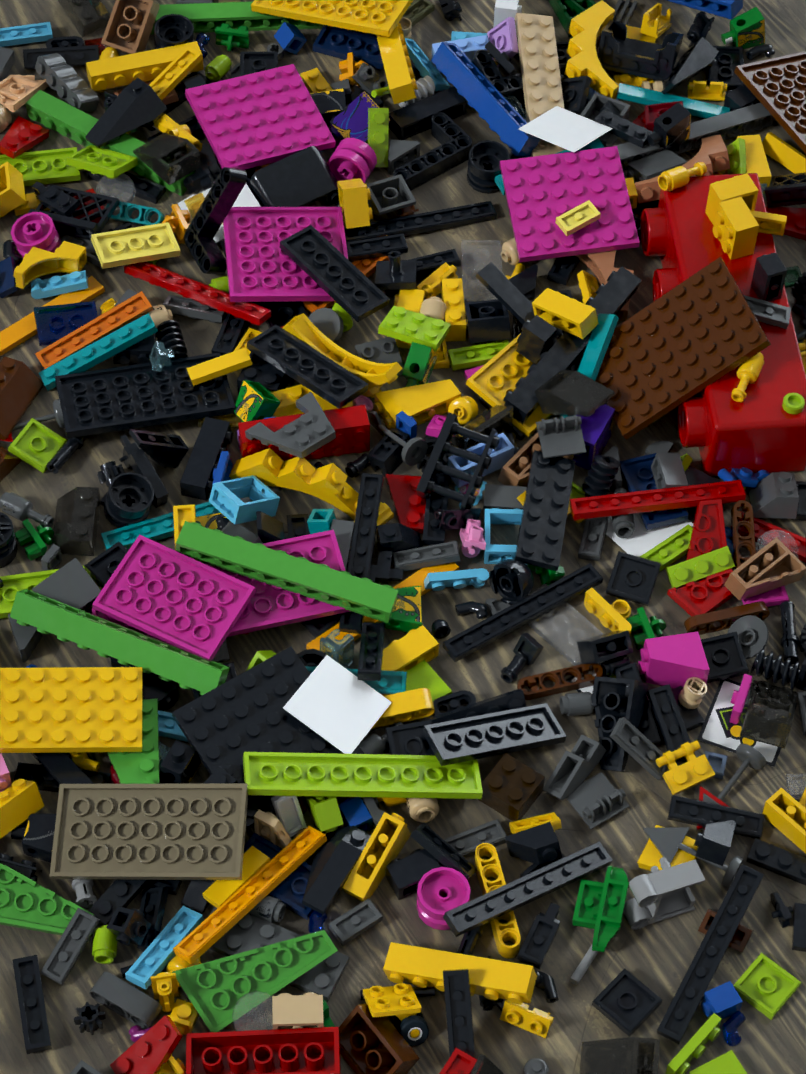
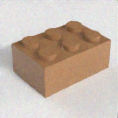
M116 0L101 44L106 47L115 48L117 51L125 54L145 51L160 5L152 0Z

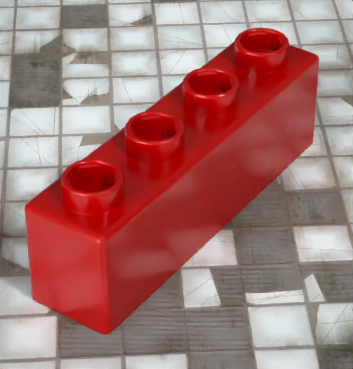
M748 173L759 190L755 211L767 213L758 174ZM743 174L692 176L685 186L672 191H663L661 189L658 208H645L642 211L641 242L643 252L646 256H660L663 268L654 271L653 302L719 257L725 262L742 294L759 299L752 289L751 283L756 259L762 255L776 252L772 234L758 232L754 254L731 260L728 254L724 253L719 239L715 238L713 224L705 213L710 184ZM785 286L783 287L781 299L770 301L771 303L789 307ZM791 313L787 329L759 322L771 345L760 351L764 356V365L758 379L754 383H748L745 390L747 396L743 402H736L731 398L732 390L737 388L740 379L737 377L738 366L678 406V430L681 444L684 448L699 447L705 474L715 477L718 476V472L723 468L731 472L732 468L741 469L742 467L752 470L753 474L760 470H767L769 473L805 470L806 373ZM788 393L802 395L805 399L803 411L799 414L787 413L782 407L785 395Z

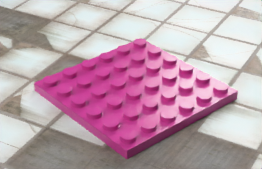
M294 64L185 89V96L222 169L229 167L245 170L277 162L310 146L317 147L319 151L335 147L336 141Z
M617 146L500 161V170L519 263L639 247L640 241ZM590 200L601 213L600 219L566 236L555 223L556 217Z
M231 207L223 221L230 302L335 301L279 247L282 240L312 225L348 259L342 208Z

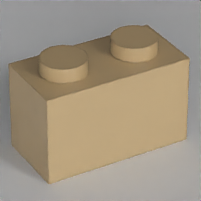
M308 992L303 995L282 993L278 996H272L273 1029L324 1027L323 995Z

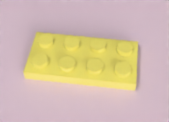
M169 222L91 234V241L102 269L180 256L181 252Z

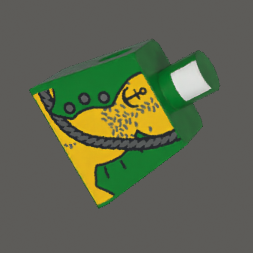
M757 7L730 20V31L721 34L724 45L733 42L735 47L747 49L765 44V19Z
M412 342L402 373L406 380H408L405 387L428 383L438 357L431 347Z
M243 380L234 413L242 420L241 422L261 420L264 417H272L280 401L261 383Z
M421 586L395 589L398 590L397 602L389 623H385V628L409 632L422 626Z

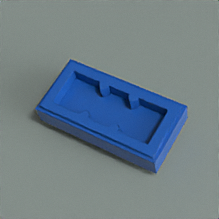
M221 451L217 468L213 470V483L230 479L229 475L233 469V463L229 451Z

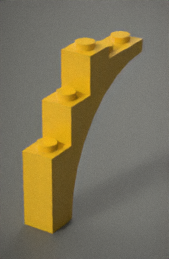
M601 0L571 19L568 33L573 38L569 40L567 54L571 58L567 61L565 75L568 78L588 76L592 79L590 87L593 90L616 100L619 85L602 68L595 46L602 30L610 20H613L615 10Z
M304 313L293 317L282 328L368 383V391L363 393L362 396L374 398L375 393L381 392L380 388L385 383L390 384L398 378L397 374L402 369L398 362L389 364L375 363L349 353L326 337Z
M268 448L238 459L229 475L231 479L254 475L266 486L288 488L315 496L333 505L355 520L359 493L346 482L348 476L334 463L316 469L305 458L295 457L284 461L272 449Z

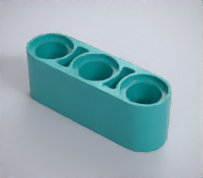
M120 201L118 205L120 206V213L116 216L112 214L110 218L120 222L147 226L162 223L165 215L156 208ZM139 210V217L132 219L133 211ZM158 213V220L152 223L151 216Z

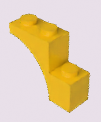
M63 241L60 247L55 249L54 253L32 247L24 255L21 264L16 266L13 276L16 287L24 289L31 281L46 274L80 272L87 263L86 247Z

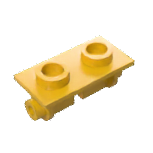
M693 80L688 85V98L694 100L725 101L727 84H724V82H710V86H706V81Z
M445 262L416 287L420 290H425L426 299L437 296L441 293L442 279L458 278L455 273L457 268L454 265L449 266Z
M162 972L156 976H151L154 999H159L163 1008L162 1011H172L175 1005L174 997L179 996L176 973Z
M505 1000L500 1020L546 1039L549 1027H551L554 1017L550 1016L551 1013H546L537 1008L531 1011L529 1010L530 1005L523 1002L522 1004H513Z

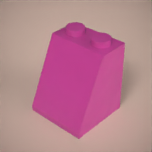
M698 632L645 639L644 647L640 650L641 661H638V668L640 674H644L646 683L659 686L670 684L672 689L679 686L684 688V684L689 678L697 677L707 684L710 669Z

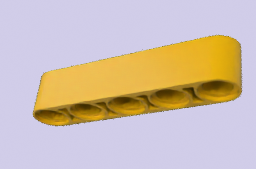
M418 688L384 696L392 703L371 729L433 715L435 709L430 690L428 688Z
M490 843L479 844L475 850L474 866L477 869L476 873L482 895L506 885L496 848ZM482 856H487V857H489L490 859L484 860V859H482L481 857H482ZM488 877H493V878H495L496 880L490 881V880H487L486 878H488ZM511 911L490 921L497 950L502 957L507 959L518 955L521 941L514 911ZM504 919L508 921V923L502 924L499 923L498 920ZM511 941L514 945L508 946L504 942Z

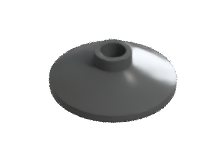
M756 616L741 617L728 630V633H738L745 659L755 657L762 648H765L768 642L769 632L767 625Z

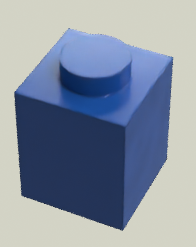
M284 22L274 35L283 50L293 54H297L307 41L297 26Z
M361 797L348 798L338 805L344 827L355 826L365 832L372 830L373 818Z
M728 981L704 992L701 1007L707 1017L715 1013L723 1020L740 1012L743 1001L731 981Z

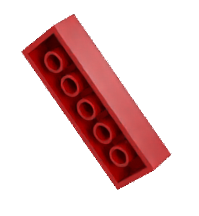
M359 405L324 410L323 412L335 430L336 438L304 458L306 460L320 459L323 457L370 451V423L366 406ZM303 414L238 423L241 457L244 458L268 448L272 449L284 461L297 457L280 451L279 447L275 445H263L261 440L255 438L249 440L246 438L245 431L261 422L270 430L276 432Z
M339 1027L186 1033V1074H341Z

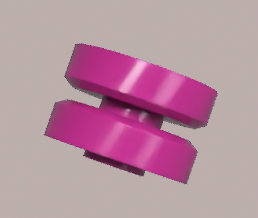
M345 138L341 140L327 164L337 181L361 178L365 183L377 164V157L374 150L362 140Z
M31 212L23 215L16 220L11 229L12 240L22 258L32 247L54 253L55 249L59 248L62 244L53 220L48 214L42 212Z
M448 867L431 869L422 876L418 883L416 908L419 917L426 925L437 930L450 929L443 918L445 912L470 901L471 889L465 876L461 872Z

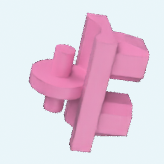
M467 519L466 529L460 528L461 550L463 555L468 558L476 557L480 549L485 550L486 548L483 536L484 530L480 527V520Z

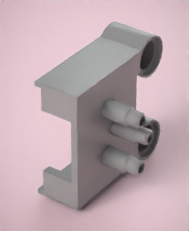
M662 857L659 860L662 870H659L657 866L651 867L652 873L636 876L629 882V887L635 898L625 902L623 912L632 930H638L649 924L695 910L694 904L696 900L689 886L700 885L705 881L696 860L671 867L667 859Z

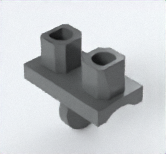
M365 62L361 64L358 71L352 76L360 85L359 88L366 90L369 94H371L372 90L388 86V82L385 79H381L376 74L375 69L371 65L368 66Z

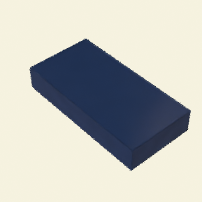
M11 256L0 261L1 298L19 290L16 287L13 276L16 263L15 259Z

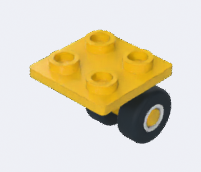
M398 983L394 986H372L363 989V997L372 1017L394 1015L395 1025L399 1026L398 1032L410 1046H418L426 1041L429 1036V1027L421 1012L422 1007L410 984Z

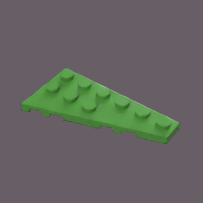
M157 699L142 700V752H107L120 784H160Z
M0 863L1 925L62 935L78 908L95 916L93 913L60 897L55 892L42 887L37 882Z
M321 930L176 970L172 973H176L177 981L209 1031L219 1032L338 950L326 931Z

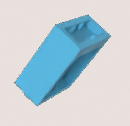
M254 475L213 483L209 503L234 525L257 520V511H261L271 517L275 516L280 497ZM249 497L252 502L244 503L240 499Z
M485 509L484 539L486 548L484 550V564H498L501 561L515 558L517 545L490 544V524L520 525L523 509Z

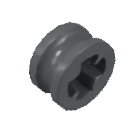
M271 43L267 46V52H278V61L284 57V50L279 43Z

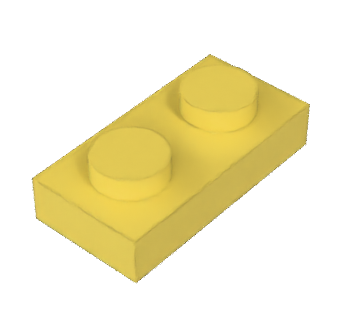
M588 200L556 217L555 223L566 236H569L600 219L601 213Z

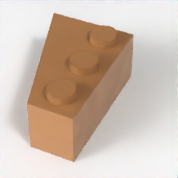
M538 432L502 467L498 481L503 485L527 487L532 454L534 450L542 452ZM567 455V456H560V457H564V458H568V459H572V460H573L574 455Z
M776 537L731 572L724 586L741 601L800 581L806 572V566Z

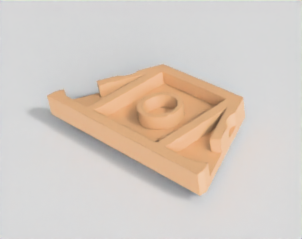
M9 75L0 82V104L11 112H15L25 105L39 90L43 91L49 85L46 79L35 80V75Z

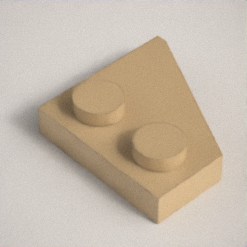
M260 809L254 815L255 833L280 848H285L292 839L280 820L270 812L265 813Z

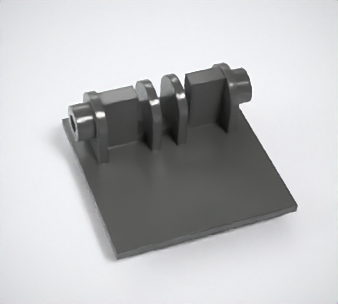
M386 337L355 345L357 352L355 356L375 363L389 364L398 362L402 369L397 375L398 377L403 376L404 366L394 338Z
M574 414L566 418L561 416L560 419L554 417V420L541 419V421L536 422L543 459L586 453L581 430V416Z
M602 772L583 782L566 797L591 830L629 807L624 800V797H626L624 790L615 789Z

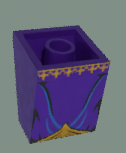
M364 91L330 121L331 128L329 130L336 138L339 136L342 140L345 138H356L368 144V108L379 107Z
M595 401L576 414V416H581V430L586 453L574 455L575 465L587 470L592 469L591 464L595 462V455H601L612 435L614 408Z

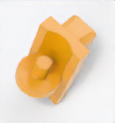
M353 52L347 53V60L339 62V68L342 73L339 75V80L349 79L350 85L360 87L352 76L358 71L364 61L355 62Z
M172 204L171 214L166 215L162 223L169 222L178 242L185 243L184 235L190 225V213L188 210H180L178 204Z

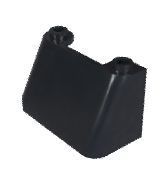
M610 20L602 30L598 59L605 70L664 81L670 77L684 34L670 32L664 37L663 43L660 45L626 38V25L620 21Z
M315 146L305 148L256 171L251 177V192L261 207H305L322 198L328 204L339 202L337 180L322 153Z

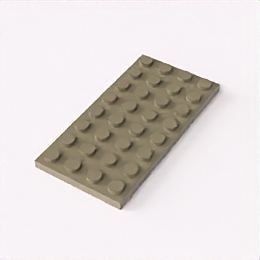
M60 784L49 876L51 879L242 880L248 784Z

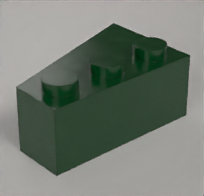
M548 0L568 37L572 36L568 33L571 19L596 4L593 0Z

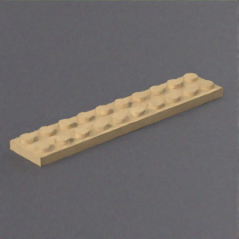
M516 13V33L527 123L556 106L565 108L553 16ZM541 139L537 147L533 149L531 157L556 154L566 149Z

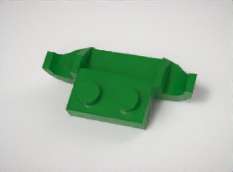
M608 865L604 883L581 879L572 925L594 929L593 951L604 952L608 942L616 936L621 928L629 888L628 878L623 868Z

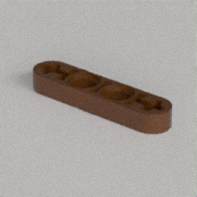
M745 500L736 502L731 509L734 569H737L756 553L753 508ZM740 507H742L743 511H746L743 515V521H740L742 518L741 512L737 511ZM745 527L749 532L748 536H741L738 533V528ZM742 547L747 548L750 556H741L739 549Z
M759 601L695 615L688 618L684 622L687 633L698 632L699 635L729 629L737 619L751 615L765 620L770 615L766 603Z
M591 663L532 675L520 679L517 689L523 690L525 700H533L594 686L595 676L589 674V671H592L597 677H602L603 669L598 663ZM567 675H574L577 680L570 683L564 678ZM545 680H552L555 686L548 688L543 685V682ZM524 686H528V688L531 689V691L527 692V690L524 689Z

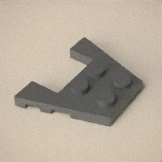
M311 392L296 400V407L305 414L286 424L276 432H273L261 422L245 431L246 438L249 440L254 438L261 440L263 445H275L279 447L280 451L300 458L306 457L335 439L336 433Z

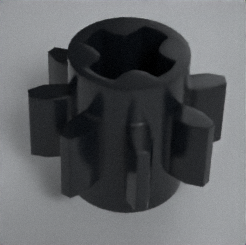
M111 461L100 466L101 471L98 472L97 476L100 484L106 482L107 487H109L113 478L125 472L122 464L117 466L115 461Z
M86 1002L82 1008H76L79 1016L74 1018L75 1025H80V1033L87 1031L94 1035V1031L98 1028L103 1029V1023L100 1020L106 1019L105 1012H100V1005L98 1003L94 1006Z

